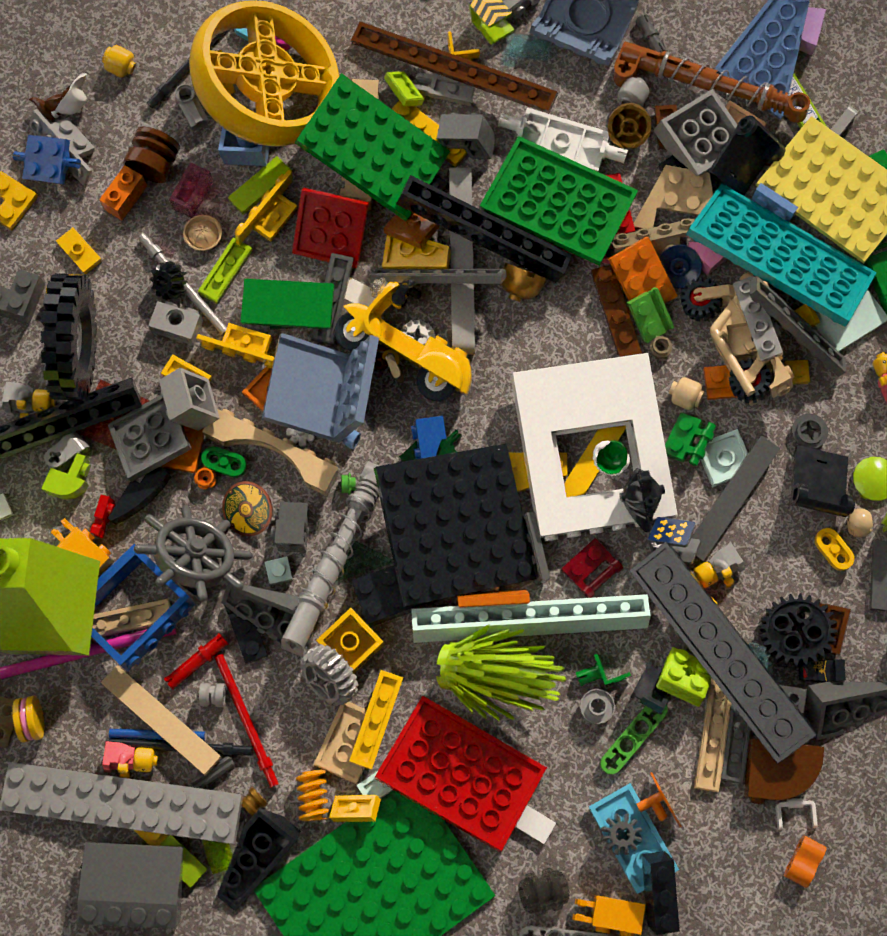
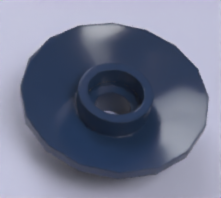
M687 245L671 246L662 252L659 258L674 288H685L687 282L691 285V280L695 279L697 281L701 274L702 263L700 256ZM681 261L683 262V266L681 268H677L675 266V263Z

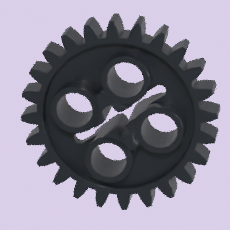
M799 593L798 599H794L793 595L789 594L788 601L780 597V605L772 602L774 610L766 608L768 617H761L762 623L765 625L759 626L760 632H763L760 638L761 641H765L763 643L764 649H770L768 652L770 657L777 654V663L784 659L786 667L791 662H794L796 669H798L799 663H803L805 668H808V661H812L814 665H817L818 657L822 660L826 659L824 651L832 653L830 645H836L834 637L838 636V630L833 629L837 627V621L832 620L834 618L833 612L827 613V604L820 607V599L812 602L811 595L804 600L802 593ZM801 613L810 615L807 619L798 617ZM788 614L793 615L798 629L803 631V638L809 645V648H805L800 634L797 630L795 631L794 623ZM779 623L788 624V627L785 629H779L776 626ZM814 632L819 633L821 635L817 639H812L809 637V635ZM792 642L799 644L795 649L787 647Z

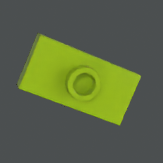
M404 71L387 72L385 74V81L404 107L420 106L423 104L424 98Z

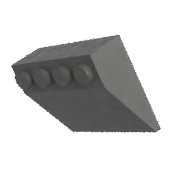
M86 842L78 893L77 924L176 929L181 919L183 847Z

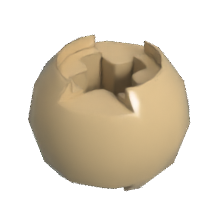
M861 508L854 509L853 513L849 514V518H847L849 533L861 538L868 536L873 527L871 513Z

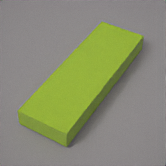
M276 156L267 166H264L228 196V200L244 215L262 200L263 195L268 190L271 191L274 188L275 182L281 174L284 175L288 170H292Z
M233 237L197 291L198 294L218 304L253 249L243 242L239 246Z

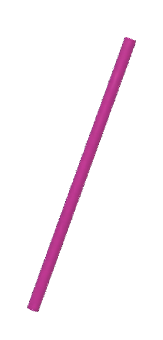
M174 628V630L167 635L165 634L163 637L176 634V628ZM146 630L106 641L115 650L128 647ZM98 643L90 644L89 655H46L0 667V680L105 653L106 651Z

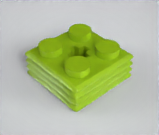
M672 647L665 660L656 687L700 707L706 697L712 677L696 657L688 654L683 649Z

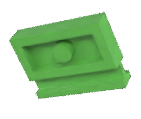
M653 287L652 290L644 292L627 302L644 342L648 343L666 333L667 330L675 328L658 288Z

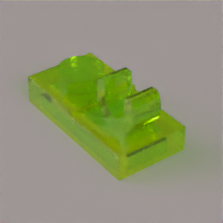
M202 840L212 875L226 871L233 855L230 844Z

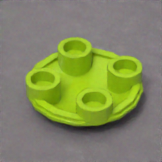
M869 457L863 459L855 466L853 483L861 498L873 501L887 499L886 459Z

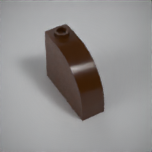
M750 739L746 763L744 798H751L750 803L765 804V800L779 801L802 794L812 786L819 776L823 765L824 747L802 745L781 762L777 763L759 739Z

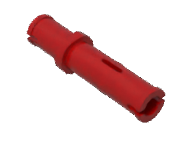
M218 633L206 645L199 646L195 654L165 677V682H168L169 687L174 690L207 661L211 662L214 655L229 645L228 642Z

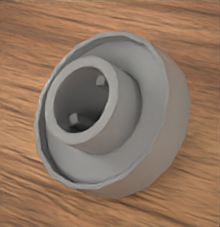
M593 689L584 694L579 708L581 715L586 721L599 725L611 719L615 711V703L612 696L605 690Z

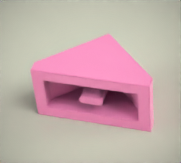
M688 243V246L694 249L700 256L701 270L707 276L727 259L701 243Z

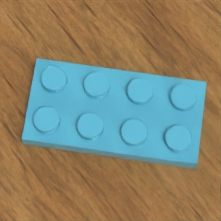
M631 783L590 805L588 808L600 830L601 827L610 828L606 823L607 818H610L615 823L614 814L620 815L621 822L624 814H629L628 823L633 819L638 821L633 826L634 829L642 828V832L635 833V836L642 838V842L633 841L638 849L634 851L628 846L629 855H624L621 847L619 855H615L635 893L638 894L644 890L641 854L666 851L670 856L671 854L646 810L640 812L636 804L640 802V799ZM617 829V839L626 840L627 836L625 834H627V831L625 829ZM601 831L604 836H608L607 832ZM674 861L675 872H676V871L679 870V868L677 867V865H676V863H675V861Z

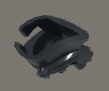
M636 468L628 478L622 493H619L621 503H624L632 518L644 532H650L653 516L658 508L662 494H665V488L663 484L659 485L650 476L649 470L643 471Z

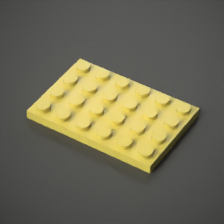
M811 116L786 146L785 154L781 160L773 162L759 179L756 186L758 187L762 183L796 205L798 209L795 214L864 264L887 235V169Z

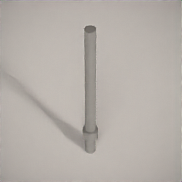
M145 233L139 235L138 240L148 250L147 253L153 260H157L158 263L168 262V259L163 255V250L157 244H154ZM189 283L185 284V294L218 332L224 336L227 327Z

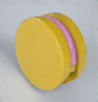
M36 696L15 699L12 706L14 729L19 741L24 743L42 739L44 736V717L39 699Z

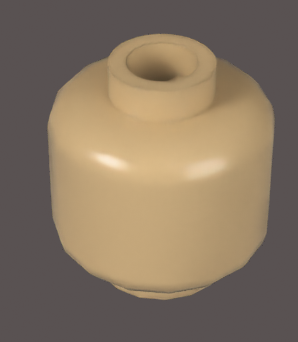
M682 377L678 382L674 381L672 383L669 394L672 395V403L686 410H692L694 407L698 408L705 391L702 390V385L699 382Z

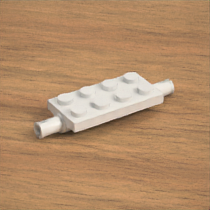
M530 108L526 109L524 117L521 118L501 113V118L498 122V127L516 131L518 136L597 172L599 171L602 159L607 158L624 164L628 150L609 145L608 131Z

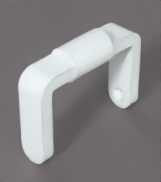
M802 798L787 799V802L777 803L778 830H783L781 807H788V809L803 808V806L810 805L812 827L817 828L815 803L811 800L803 801Z

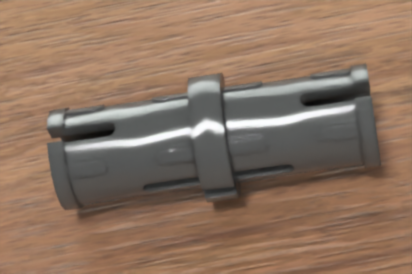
M648 15L639 16L635 22L642 32L644 43H647L652 50L658 52L667 51L659 38L658 30L653 27Z

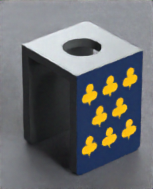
M657 517L648 537L651 553L667 542L685 564L692 565L701 545L699 539L691 538L696 528L695 522Z

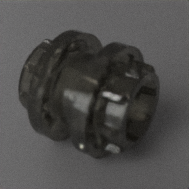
M551 867L543 869L542 877L539 878L534 872L527 873L525 879L520 880L518 884L519 897L524 910L530 914L535 913L536 916L545 915L547 906H550L554 911L562 910L563 904L568 903L570 899V891L564 874L561 871L559 872V870H553Z

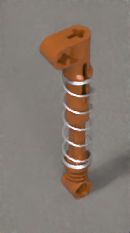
M627 41L623 43L614 64L613 79L614 83L620 88L628 78H636L639 69L654 73L657 78L663 79L666 77L669 82L673 79L688 84V88L695 86L707 90V92L712 89L726 93L727 100L732 95L746 99L747 107L752 101L756 102L760 111L771 110L772 108L773 112L779 110V114L784 112L783 115H786L788 120L795 123L805 120L810 107V98L804 93L797 92L788 96V92L783 94V91L780 90L778 93V89H775L774 85L767 82L761 84L760 87L751 85L747 76H744L739 81L730 78L728 70L718 74V70L710 68L709 64L702 66L691 62L688 57L680 59L671 56L669 51L658 52ZM625 64L628 65V70H626V71H625ZM727 72L728 77L723 76V73ZM747 78V83L742 82V80ZM794 106H799L802 109H796Z

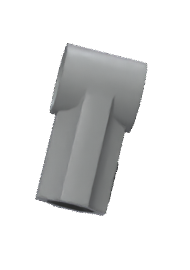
M189 84L178 86L175 90L177 103L191 129L199 130L204 128L209 123V120L195 95L193 87ZM185 95L191 96L188 100L181 99Z

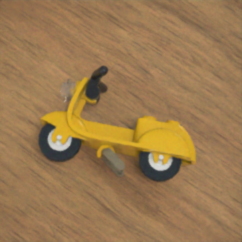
M384 277L380 280L376 279L370 288L372 297L375 299L369 307L362 304L343 306L348 313L343 314L337 321L335 337L344 349L352 352L370 335L378 337V343L388 349L383 353L382 359L387 361L390 371L398 383L404 382V376L399 366L401 357L420 368L416 377V385L419 392L426 399L443 401L449 398L455 390L466 396L468 395L471 387L472 372L470 362L466 358L468 355L466 352L457 347L455 350L447 346L448 342L439 336H436V338L430 336L425 345L381 318L383 312L391 304L396 309H402L406 307L409 295L415 299L421 298V292L414 287L416 284L414 279H406L401 285L398 282L388 283Z

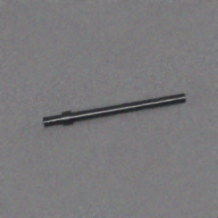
M226 31L216 35L213 38L210 44V48ZM189 58L165 83L162 82L157 87V92L147 101L151 108H154L163 97L167 98L172 92V88L190 70Z
M109 738V742L123 743L135 749L140 747L158 751L178 752L166 741ZM223 742V745L208 744L218 754H222V757H233V755L252 756V746H239L229 742Z

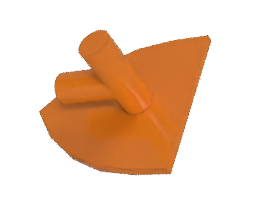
M651 772L650 774L659 792L637 803V807L640 812L652 807L659 821H663L668 817L660 803L664 800L678 826L682 827L655 776Z

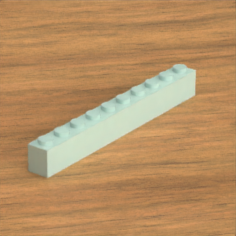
M648 595L529 602V604L412 609L414 643L462 640L488 624L490 625L486 634L476 639L510 629L509 633L524 629L522 634L512 637L648 628L650 620Z

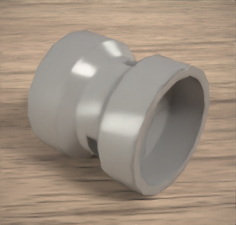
M209 683L200 684V707H208L209 705H215L216 707L225 706V684L218 683L215 686Z

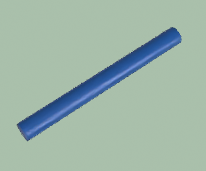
M109 729V738L164 740L154 730ZM193 731L205 741V731Z

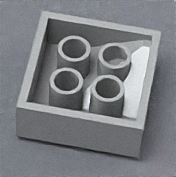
M712 89L662 119L653 131L665 149L696 176H699L709 171L736 129L737 123Z

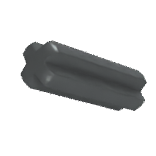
M226 756L206 776L201 773L190 781L193 788H204L234 768V761L230 756Z

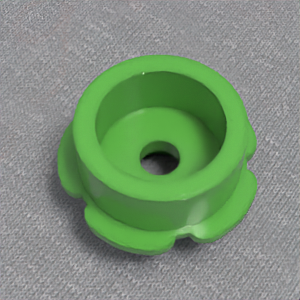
M348 473V475H341V493H348L350 495L351 491L356 489V478L351 477V473Z

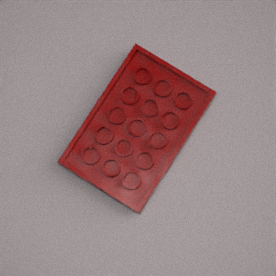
M422 696L374 779L501 853L547 767Z

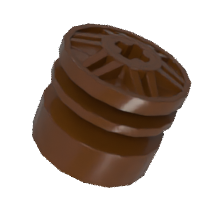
M146 126L138 127L135 137L132 139L134 147L128 149L123 165L141 174L146 180L155 183H165L172 169L170 163L175 161L180 145L174 138L160 130Z

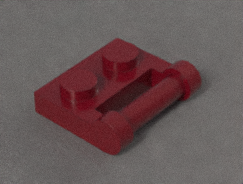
M594 538L562 567L561 571L587 598H592L597 589L616 572L619 573L623 570L624 567ZM606 561L610 566L589 585H586L583 581Z

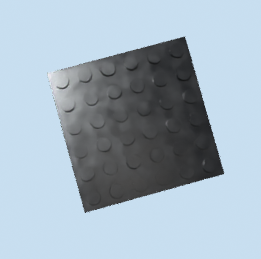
M507 443L374 467L403 607L537 579Z

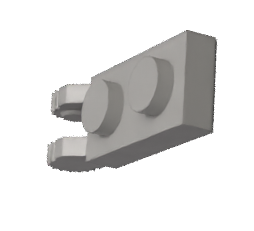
M421 72L416 74L415 79L417 81L431 84L430 87L414 85L421 95H429L432 98L471 106L475 87L438 74L431 75Z

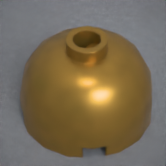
M622 104L614 109L609 116L607 125L608 135L612 142L621 148H637L644 144L650 135L652 127L650 116L638 104Z
M506 262L504 263L503 269L506 270V279L501 283V286L509 293L508 298L521 302L522 298L530 300L541 292L546 278Z

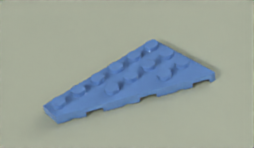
M768 0L714 69L718 70L719 74L724 70H728L730 78L739 81L744 76H747L749 84L758 87L767 82L774 85L775 89H778V93L781 90L783 94L788 92L789 96L810 0ZM724 72L723 76L728 77L727 72ZM744 78L742 82L747 83V78ZM773 108L768 110L779 120L784 118V112L779 114V110L773 112Z

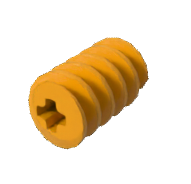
M326 770L301 772L302 775L296 777V781L303 784L296 787V789L304 794L297 797V800L305 803L298 807V810L305 812V814L301 815L299 820L304 822L327 820L328 818H324L322 815L328 813L329 809L323 808L322 805L327 803L328 799L321 798V795L327 793V789L320 788V785L326 783V780L319 778L320 775L326 773Z

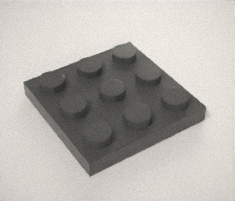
M162 395L108 424L127 479L131 482L192 449L183 425L169 420Z

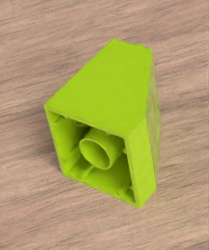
M0 538V652L34 655H89L100 561L33 538Z

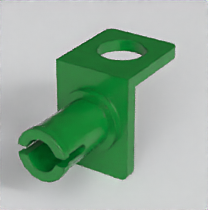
M598 654L594 655L596 659L595 666L576 672L577 678L587 675V677L578 680L580 686L598 679L603 680L605 685L608 686L632 677L629 672L608 680Z

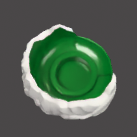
M615 440L602 441L595 446L593 451L594 465L600 472H604L605 475H620L629 466L630 457L626 447L621 442Z

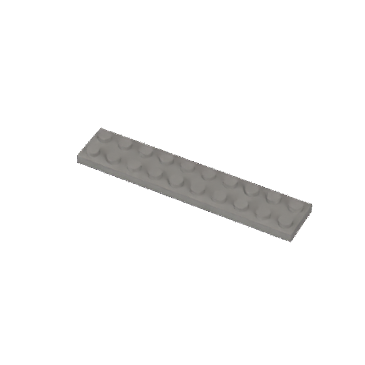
M9 762L0 801V811L235 844L243 795Z

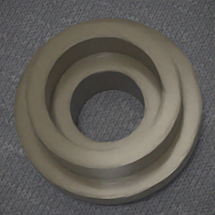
M658 336L651 341L650 352L656 358H666L672 351V343L667 337ZM657 345H663L665 350L659 351Z

